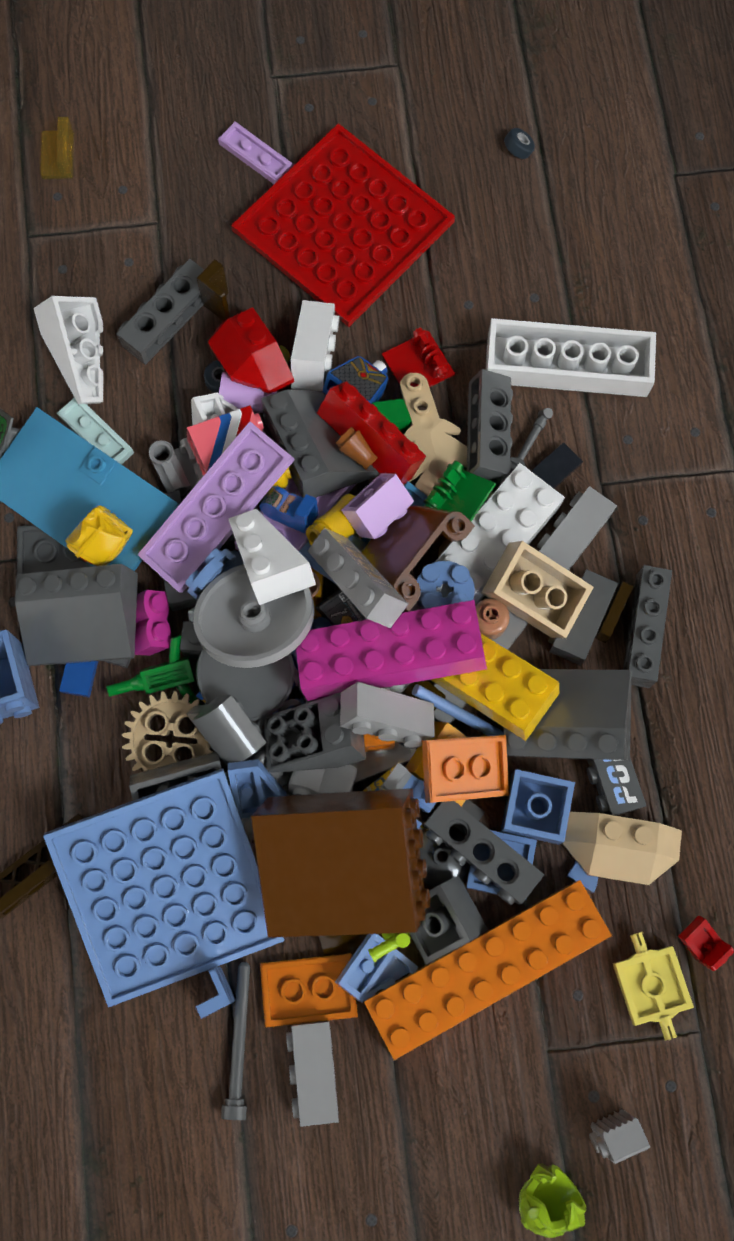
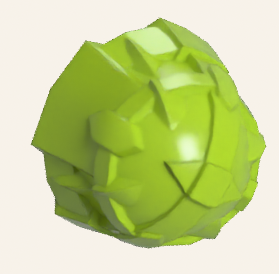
M538 1164L530 1175L531 1178L523 1185L519 1195V1211L524 1227L535 1234L545 1236V1238H555L564 1235L567 1231L570 1232L585 1225L584 1213L587 1207L576 1186L558 1166Z

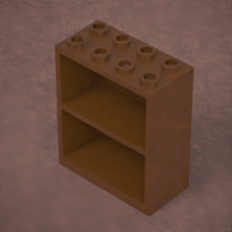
M412 788L268 797L251 816L268 938L415 933L418 931L421 920H425L426 908L430 907L429 889H424L423 878L427 876L426 860L421 859L420 848L423 847L422 829H417L416 818L420 815L418 798L413 797Z

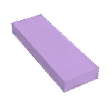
M234 122L218 138L219 145L273 184L294 166L292 162L237 122Z

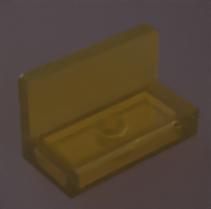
M58 117L57 130L42 132L41 177L43 179L73 178L74 132L68 117Z

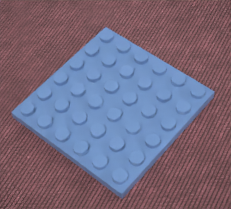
M224 769L45 832L43 835L108 1007L284 942V937L268 938L258 864Z

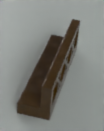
M78 813L62 826L79 821L83 817ZM45 840L0 873V883L11 884L10 891L0 898V919H3L58 876L52 858L47 862H42L44 849L47 847ZM37 855V861H31ZM24 864L36 865L35 872L23 881H17L20 867ZM11 874H13L12 880H5Z

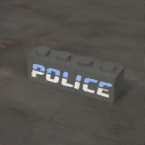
M631 758L630 761L587 759L589 767L586 768L590 783L596 785L599 794L596 796V802L601 813L618 816L647 806Z

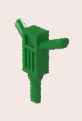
M181 635L170 638L168 662L143 668L140 670V674H137L130 680L106 686L109 697L133 690H145L146 694L177 687L183 697L185 694L190 695V704L197 700V697L187 684L195 681L189 656L180 658Z

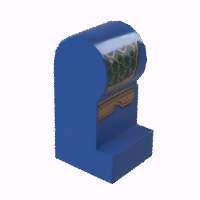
M272 486L260 504V510L264 515L306 534V529L313 524L319 515L317 498L307 494L305 497L289 493L278 486Z

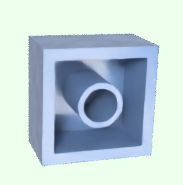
M515 769L510 778L509 796L506 799L500 832L557 845L564 843L575 782Z

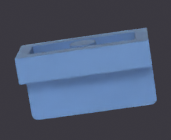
M221 967L209 970L219 995L196 1006L201 1019L236 1001Z

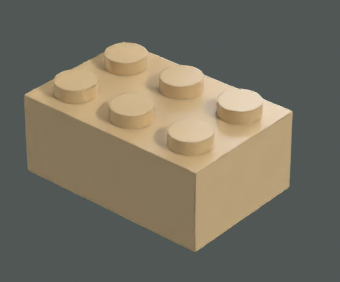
M524 541L508 543L481 594L489 599L493 598L503 603L508 611L551 638H567L594 587Z

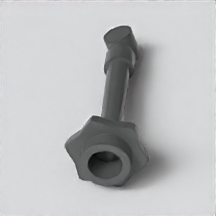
M545 408L538 412V418L535 420L533 429L518 456L510 457L512 471L519 463L525 466L523 461L540 431L544 429L547 419L553 416L551 408Z

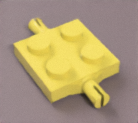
M643 932L632 934L630 937L636 954H633L629 959L613 963L632 1024L637 1026L650 1021L659 1022L664 1040L674 1039L677 1035L671 1018L679 1012L694 1008L674 947L668 946L659 950H648Z

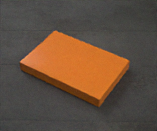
M506 735L422 740L426 803L509 796Z
M352 953L260 963L265 1027L358 1017L356 999L335 983L352 958Z

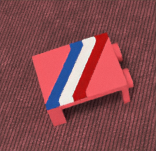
M251 405L187 427V441L203 476L249 422H252L261 431L264 429L260 415L258 413L254 414Z

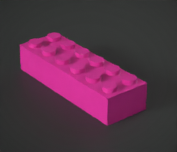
M474 600L401 613L391 628L367 619L309 630L305 639L296 648L300 688L307 701L318 700L340 693L356 682L385 688L487 669Z

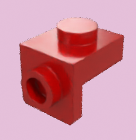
M700 915L678 936L694 958L712 971H716L734 953L733 947L721 940L708 921Z

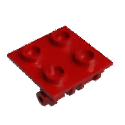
M417 328L413 332L414 337L381 354L399 385L402 378L409 373L423 375L427 379L429 388L455 375V372L429 330H423L422 328ZM411 383L410 385L416 387L419 384Z

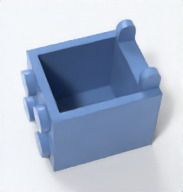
M8 630L0 631V724H2L5 718L14 716V718L25 717L32 714L31 710L40 708L29 666L26 662L23 644Z

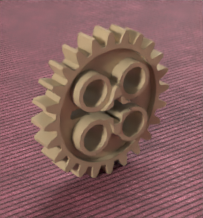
M177 691L173 692L171 699H168L165 692H161L160 701H157L153 695H150L151 704L149 706L139 702L142 711L140 713L136 711L130 712L135 721H125V725L131 728V732L123 733L122 736L130 739V743L122 746V749H131L132 753L125 759L126 761L136 760L137 763L133 766V771L141 768L147 771L179 762L176 754L181 747H188L192 752V758L213 752L210 750L211 746L196 726L190 734L182 733L179 728L181 720L188 717L186 713L194 706H199L200 704L198 699L190 704L189 694H185L183 699L179 700ZM162 715L165 719V727L161 731L155 732L150 727V721L153 716ZM170 731H173L174 736L196 738L197 743L175 742L172 744V748H169L168 742L146 740L145 735L168 736ZM153 744L159 745L162 749V756L157 761H151L147 756V750Z

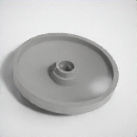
M243 564L220 574L203 590L194 609V630L203 649L220 663L239 668L260 667L282 659L302 643L313 623L314 603L308 587L259 605Z

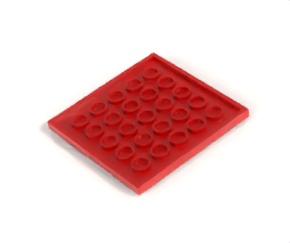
M338 123L231 226L235 234L317 302L335 304V315L339 316V320L347 327H350L455 222V216Z

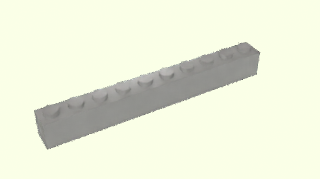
M590 486L584 494L580 491L576 494L569 504L573 507L567 515L563 512L553 525L556 528L553 534L550 536L546 533L537 545V548L540 549L539 552L568 571L617 507L616 504ZM510 611L507 629L500 637L492 640L507 650L528 625L526 621ZM438 684L434 685L445 694V699L462 709L467 704ZM439 709L434 711V722H448L451 725L455 720L454 717Z

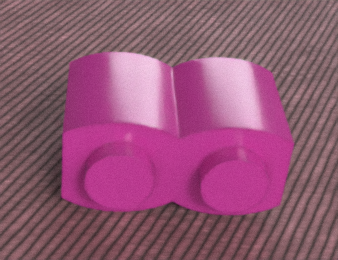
M145 590L137 594L135 655L151 656L170 646L171 628L167 621L169 603L164 591Z

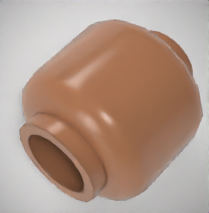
M493 598L478 602L475 606L480 633L491 640L500 637L507 629L510 620L507 607Z

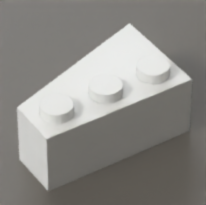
M302 301L291 356V373L295 381L291 384V390H323L327 372L332 367L333 356L330 354V351L334 352L336 335H333V332H338L339 316L335 315V304Z
M257 509L228 518L259 605L316 585L310 563Z

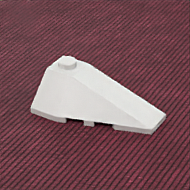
M51 296L34 308L40 334L77 403L103 402V371L100 368V356L103 355V346L100 345V333L103 332V321L96 297Z

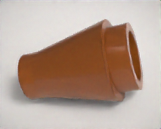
M352 427L336 442L340 447V452L360 464L365 470L378 458L360 431L356 432Z

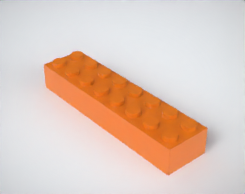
M578 880L494 926L472 941L398 980L388 988L375 993L374 996L365 1000L364 1003L393 1060H396L612 935L581 880Z

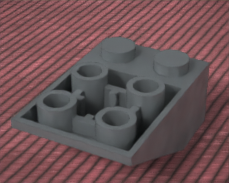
M341 692L263 717L268 772L339 768L366 759L363 734H355L351 729L340 727Z

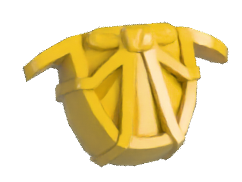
M98 505L87 514L66 538V546L77 558H81L92 565H108L121 553L131 537L133 529L116 517L115 513H110L109 509Z

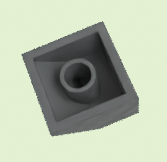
M459 875L429 891L430 907L426 908L425 920H421L417 932L410 933L426 965L488 931Z

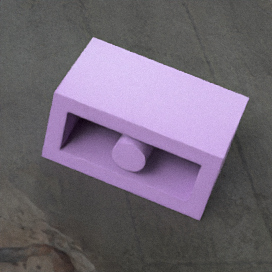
M381 473L341 511L359 537L377 539L387 532V527L394 520L400 519L407 513V508L414 500L397 474Z

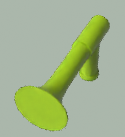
M410 933L382 934L383 939L386 941L372 949H368V952L373 961L376 962L377 959L398 947H407L410 944Z

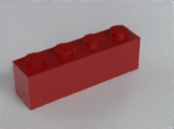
M346 381L330 388L317 414L340 436L351 427L356 432L359 430L373 453L378 457L371 465L380 474H397L402 484L410 481L425 460L426 455L414 442L410 441L399 431L395 424L382 415L375 405L366 400L356 387Z

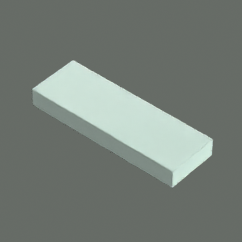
M75 397L57 412L58 417L77 435L118 463L123 464L134 454L133 449L87 404H78Z

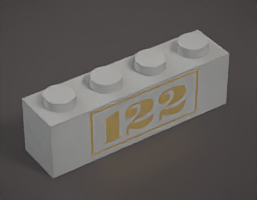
M324 527L308 552L366 619L391 628L408 603L348 538Z

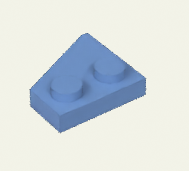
M368 934L335 981L336 984L360 1002L374 996L378 990L386 989L393 985L395 980L407 973L412 974L418 969L417 965L397 949L374 962L368 949H372L386 941L378 934Z

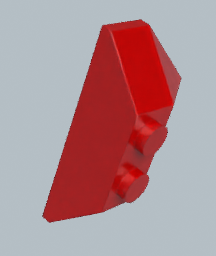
M253 307L224 320L208 341L209 347L233 382L251 388L262 389L263 392L269 394L295 382L277 341Z

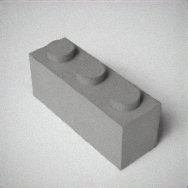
M356 682L341 692L340 727L351 729L355 734H370L378 736L382 741H397L404 743L406 747L417 748L422 746V740H430L435 737L434 703Z
M330 1020L293 1024L291 1026L292 1032H286L288 1052L294 1051L295 1065H289L291 1085L297 1084L298 1098H292L293 1117L300 1119V1127L339 1122Z

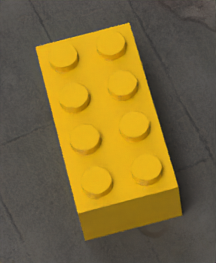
M481 634L487 666L486 670L430 680L526 741L559 695V681Z

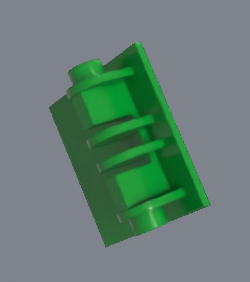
M454 461L452 464L447 465V469L442 475L445 479L439 477L437 480L441 485L435 484L433 486L434 490L431 491L427 499H424V506L461 512L472 521L496 483L463 470V465Z

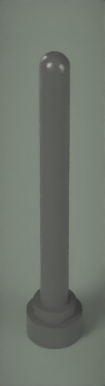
M241 962L238 965L229 1098H225V1104L222 1105L221 1119L246 1120L247 1106L244 1105V1099L241 1098L250 965L247 962Z

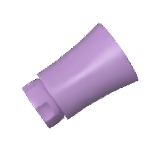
M226 372L222 373L219 394L224 397L225 401L233 404L238 409L251 405L254 412L263 413L261 398L277 393L275 391L269 394L263 392L262 389L251 388L233 382Z

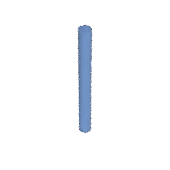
M416 684L412 689V695L434 703V707L477 731L487 736L504 735V731L421 685Z

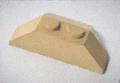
M570 812L565 841L562 845L589 876L650 885L679 861L682 830L657 822L602 813Z

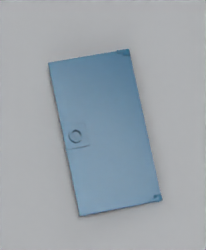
M36 407L0 459V501L66 548V538L87 514L98 505L109 509L110 513H115L116 517L133 529L132 535L121 553L108 565L123 564L135 571L143 560L138 556V553L180 505L38 407Z

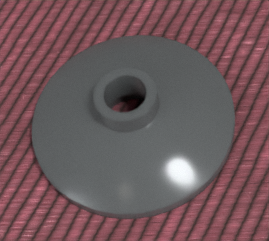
M449 829L451 839L454 841L464 840V837L458 832ZM423 833V847L420 848L421 859H425L427 865V876L423 878V882L432 887H437L458 875L463 880L469 871L470 865L467 862L464 865L459 864L449 855L450 848L443 843L439 846L436 845L425 833ZM440 851H444L448 855V859L444 863L437 860V853Z

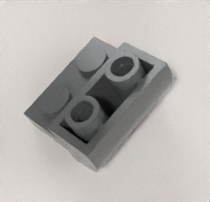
M232 695L216 697L210 704L194 706L186 713L227 767L228 763L246 760L266 743L258 725L247 717L241 702Z

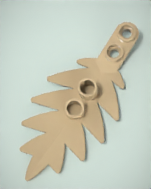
M409 373L402 378L400 384L405 404L412 419V426L404 435L414 442L426 455L425 460L409 482L420 476L415 487L429 496L431 491L434 490L433 486L435 484L441 485L437 481L439 477L445 479L442 475L446 471L448 464L457 461L463 467H467V446L450 436L460 435V428L445 419L439 418L427 379L419 373ZM411 383H416V384H419V385L416 386V387H413V386H411L410 384H411ZM417 407H425L427 409L421 411ZM491 492L486 500H488L494 493ZM449 539L443 541L439 547L438 558L453 541Z

